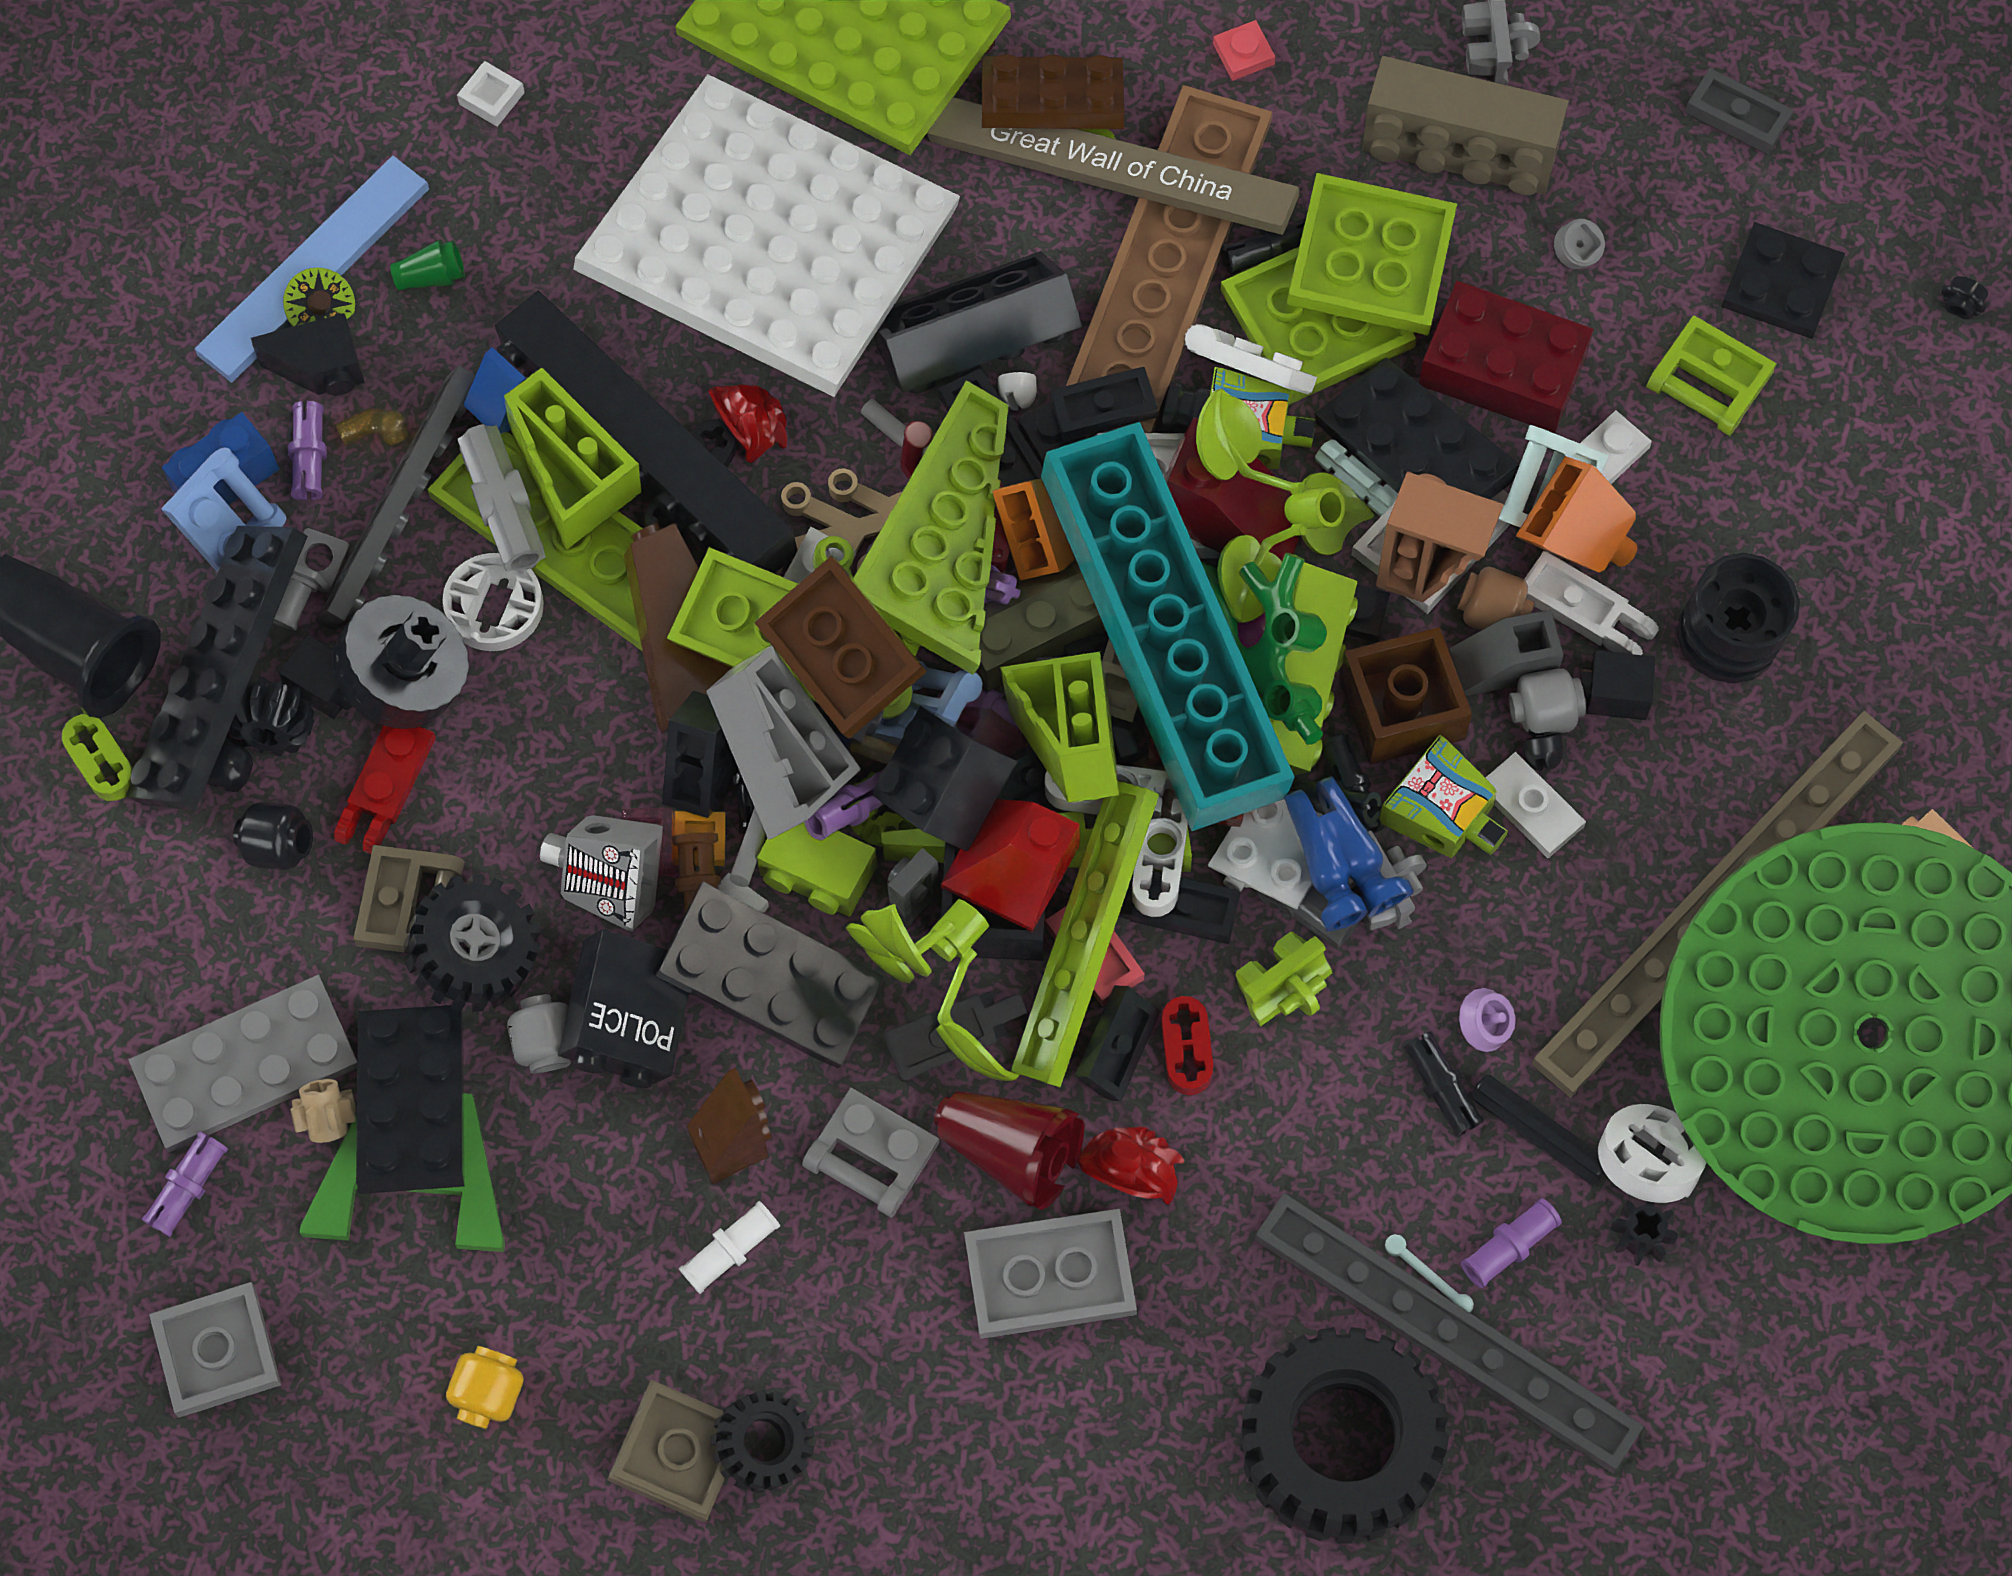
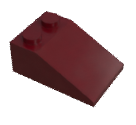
M1194 417L1175 451L1164 477L1190 538L1221 553L1226 544L1237 536L1250 535L1261 545L1265 538L1292 527V524L1285 516L1284 510L1286 500L1292 495L1290 491L1246 478L1240 474L1239 470L1228 480H1218L1207 471L1197 450L1196 431L1199 419ZM1258 458L1251 463H1247L1255 471L1274 476ZM1300 535L1275 544L1269 552L1275 554L1282 562L1286 552L1294 554Z

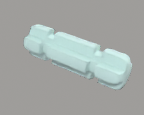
M1331 439L1325 442L1315 455L1316 462L1328 473L1331 469L1334 470L1333 476L1353 489L1360 500L1368 499L1367 506L1379 516H1382L1396 501L1398 493L1387 484L1382 487L1380 485L1382 480L1356 457L1351 455L1348 458L1346 456L1347 450L1336 440Z

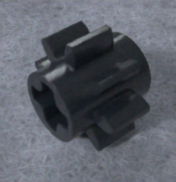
M1629 1200L1625 1202L1623 1213L1628 1220L1614 1219L1610 1230L1622 1234V1239L1615 1248L1616 1253L1627 1249L1635 1255L1634 1263L1636 1266L1640 1265L1644 1256L1651 1254L1655 1260L1662 1262L1666 1256V1251L1661 1243L1675 1244L1678 1238L1677 1232L1667 1229L1668 1222L1674 1214L1672 1210L1662 1212L1654 1207V1202L1649 1201L1638 1208ZM1637 1224L1642 1228H1647L1651 1225L1655 1230L1652 1237L1646 1233L1638 1236L1634 1232Z

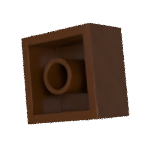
M1440 627L1344 651L1339 679L1370 764L1427 750L1439 735L1443 736L1450 743L1465 740L1472 712Z

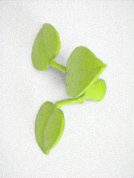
M1221 388L1215 390L1209 396L1202 408L1197 423L1196 444L1204 467L1218 480H1228L1239 470L1240 474L1246 478L1290 491L1292 494L1286 500L1284 509L1285 516L1292 524V527L1265 538L1261 545L1250 535L1237 536L1230 540L1221 552L1217 569L1220 589L1233 618L1239 623L1250 622L1265 612L1261 603L1239 575L1240 569L1245 564L1255 562L1267 579L1274 581L1282 562L1275 554L1269 552L1272 546L1293 536L1301 535L1305 544L1313 552L1319 555L1335 554L1342 549L1348 532L1359 523L1372 519L1374 514L1366 503L1360 500L1353 489L1331 474L1325 472L1313 473L1306 477L1303 482L1293 483L1251 469L1247 463H1251L1257 458L1262 443L1260 423L1253 410L1245 402L1228 394Z
M958 899L933 926L930 932L915 944L904 927L895 904L880 910L866 911L861 916V921L865 926L850 923L846 927L849 934L863 947L867 955L878 967L903 983L910 984L915 978L904 962L922 976L928 977L932 973L931 968L921 956L930 947L949 962L955 956L961 958L937 1018L940 1025L936 1030L951 1051L964 1064L977 1073L999 1081H1014L1019 1077V1073L1005 1070L972 1034L954 1023L950 1015L970 962L977 956V953L971 946L989 928L986 919L973 906L964 900Z

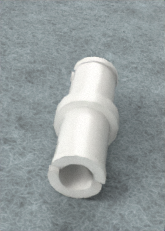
M758 1201L752 1209L727 1230L723 1231L720 1228L712 1234L715 1240L678 1269L695 1290L701 1294L708 1285L733 1264L736 1263L738 1267L747 1260L744 1255L775 1229L777 1230L780 1224L762 1202Z

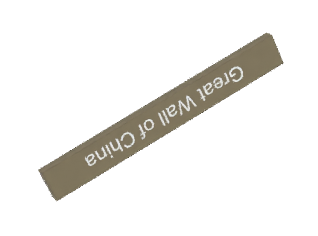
M952 97L927 133L930 142L1281 235L1285 232L1299 198L1298 186L1077 129L982 128V105Z

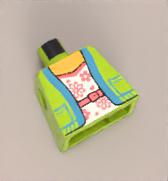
M1214 368L1211 394L1215 390L1223 388L1228 394L1245 402L1258 418L1262 431V443L1257 458L1268 469H1279L1283 444L1312 448L1316 419L1287 415L1290 396L1288 388L1227 369Z
M1441 735L1436 738L1383 803L1380 820L1385 826L1451 859L1467 839L1489 855H1492L1508 833V830L1487 816L1493 808L1497 791L1495 787Z

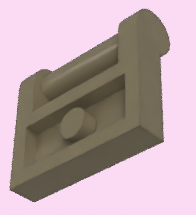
M373 845L353 939L356 946L404 952V942L408 936L406 931L415 913L423 872L436 875L434 887L441 882L446 888L451 877L459 875L462 877L465 861L448 854Z

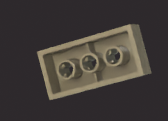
M1382 56L1368 102L1362 151L1370 152L1374 158L1383 162H1393L1399 159L1415 163L1421 170L1429 173H1439L1444 170L1461 174L1467 181L1474 184H1486L1490 181L1509 186L1513 192L1520 195H1533L1535 193L1546 195L1569 100Z

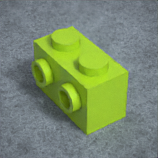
M804 822L770 840L767 838L757 856L760 875L763 876V881L771 888L785 894H789L793 890L808 897V902L824 913L834 915L838 911L849 917L852 915L878 866L876 848L838 830L821 841L816 840L809 834Z

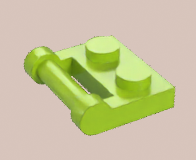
M1693 315L1652 373L1646 388L1658 395L1663 391L1718 424L1717 429L1731 436L1744 414L1774 373L1777 363ZM1679 367L1734 400L1727 407L1677 378L1673 373Z

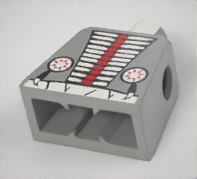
M595 815L587 816L568 833L567 837L549 833L541 846L540 860L563 868L561 895L565 900L625 930L633 931L652 913L655 906L663 826Z

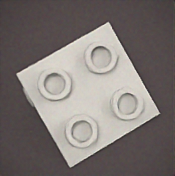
M1285 799L1240 814L1208 864V867L1226 875L1223 881L1226 887L1239 890L1240 892L1243 887H1251L1296 910L1313 885L1303 848ZM1316 812L1318 817L1322 816V814Z

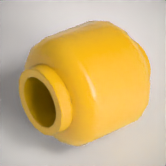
M477 1346L475 1353H464L461 1355L446 1392L447 1401L452 1406L460 1409L456 1419L482 1429H487L490 1420L497 1422L508 1420L512 1415L524 1382L523 1374L515 1368L517 1359L481 1346Z

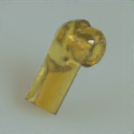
M369 408L335 424L336 430L345 446L372 433L381 432L387 444L394 445L405 440L409 434L407 427L403 423L406 419L398 411Z

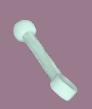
M1394 1234L1387 1238L1385 1248L1388 1254L1400 1256L1448 1299L1464 1310L1472 1311L1474 1303L1471 1297L1466 1294L1457 1293L1406 1249V1241L1402 1236Z

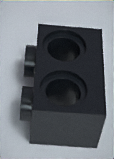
M693 691L669 719L662 804L709 818L732 789L731 777L733 776L735 759L711 701L706 694Z

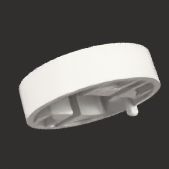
M499 553L478 555L462 563L449 577L443 592L445 616L456 626L455 628L461 634L463 642L479 650L500 651L520 644L534 632L543 613V595L535 573L532 569L522 572L506 571ZM469 575H474L467 582L464 581ZM506 578L509 580L507 588L513 590L501 621L497 627L490 626L488 632L482 633L480 631L482 623L476 621V618L491 584L498 585L501 579ZM523 590L534 593L535 602L525 600ZM453 602L461 604L464 614L453 611ZM519 622L524 623V625L518 630L512 629Z
M1631 1105L1616 1112L1609 1120L1598 1146L1599 1161L1608 1178L1627 1194L1649 1202L1668 1203L1684 1197L1688 1198L1706 1165V1161L1697 1152L1683 1129L1677 1113L1656 1105ZM1636 1135L1654 1149L1660 1143L1666 1146L1662 1155L1672 1161L1669 1166L1632 1140L1633 1136Z

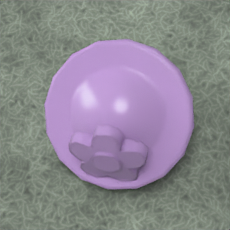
M1487 988L1473 990L1465 997L1460 1007L1459 1022L1461 1031L1467 1042L1475 1049L1484 1052L1497 1050L1511 1037L1515 1029L1514 1009L1509 1000L1493 990Z

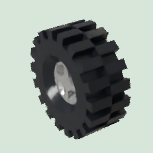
M472 874L467 884H463L461 875L451 877L446 888L440 882L432 888L428 897L425 896L406 931L408 936L404 942V953H410L406 962L409 974L419 971L420 974L415 982L419 989L423 991L428 986H431L435 990L431 999L441 1004L444 996L453 1000L451 1005L453 1010L462 1011L466 1002L472 1003V1012L484 1011L488 1002H491L493 1008L502 1005L508 995L512 998L519 990L539 954L540 943H535L540 935L539 923L529 924L534 915L533 909L530 904L520 908L517 903L522 895L514 888L508 895L500 891L504 882L493 878L489 886L483 885V875ZM465 943L469 948V953H467L462 944Z

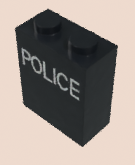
M605 929L584 939L558 1056L574 1061L573 1066L584 1072L600 1074L607 1071L620 1075L622 1083L636 1088H650L651 1084L672 1076L689 993L655 976L667 950Z

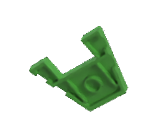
M464 1093L465 1187L411 1190L407 1192L461 1195L455 1242L457 1249L504 1252L505 1242L475 1098L473 1094ZM357 1114L355 1116L356 1121L352 1122L301 1224L300 1234L302 1237L349 1241L357 1189Z

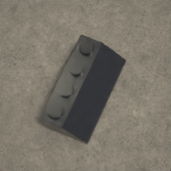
M1042 251L894 304L873 338L893 383L902 393L906 391L920 393L934 387L936 380L952 374L956 377L965 376L981 368L980 364L996 358L999 360L1016 358L1022 355L1028 346L1039 342L1051 344L1062 341L1070 335L1069 331L1082 327L1067 273Z

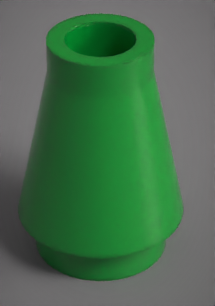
M439 239L403 260L390 264L392 278L398 291L409 288L455 285V280L465 277L463 260L453 240L444 243Z

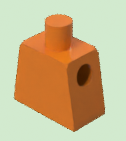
M1564 456L1516 534V537L1567 561L1600 573L1606 569L1610 561L1618 567H1623L1629 564L1635 557L1638 548L1637 544L1626 534L1636 520V512L1596 467Z
M1035 479L992 491L1020 581L1060 572L1076 559L1042 479Z

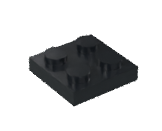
M1754 222L1721 307L1813 339L1845 253Z

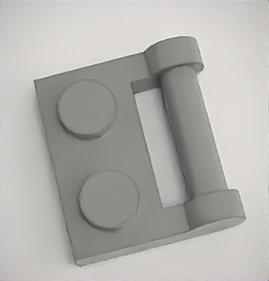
M850 1088L819 1138L807 1151L802 1166L815 1174L819 1171L827 1174L877 1203V1210L892 1218L940 1142L939 1138L855 1089ZM838 1142L897 1177L888 1187L831 1154Z

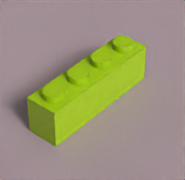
M1304 562L1293 592L1294 606L1296 610L1318 615L1326 626L1327 636L1324 644L1314 652H1290L1285 659V670L1291 682L1311 685L1320 695L1322 710L1314 721L1321 729L1323 720L1328 717L1334 703V693L1331 691L1335 672L1343 664L1346 646L1342 643L1346 627L1353 620L1357 610L1358 600L1354 597L1358 581ZM1259 695L1263 704V696ZM1269 718L1293 775L1310 772L1311 767L1315 766L1321 755L1322 740L1320 739L1312 745H1307L1297 731H1289L1282 721Z

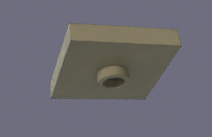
M651 1380L607 1481L705 1523L725 1479L720 1473L725 1469L721 1462L715 1464L712 1457L713 1454L717 1453V1447L710 1446L711 1436L717 1432V1429L713 1426L716 1419L721 1417L724 1412Z

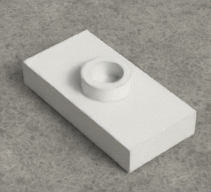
M1516 752L1486 777L1497 791L1494 805L1547 858H1550L1584 828L1586 821Z

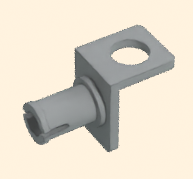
M311 528L304 530L303 533L308 537L273 620L274 624L296 631L298 628L297 624L311 592L320 591L329 595L349 553L350 545L348 542ZM318 545L329 547L333 554L329 567L321 571L311 570L306 564V556L309 550Z

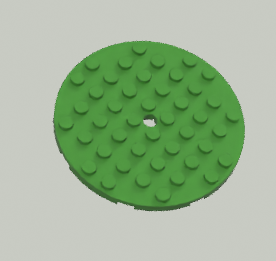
M1883 822L1849 823L1816 829L1775 844L1751 858L1733 872L1708 897L1693 917L1681 938L1668 971L1660 1013V1052L1670 1099L1683 1129L1711 1170L1731 1190L1758 1210L1798 1230L1832 1240L1861 1244L1896 1243L1925 1238L1929 1234L1946 1230L1960 1223L1970 1222L1994 1208L2012 1194V873L1990 856L1942 833L1915 826ZM1875 1017L1881 1020L1885 1026V1038L1876 1047H1865L1859 1040L1857 1030L1863 1021Z

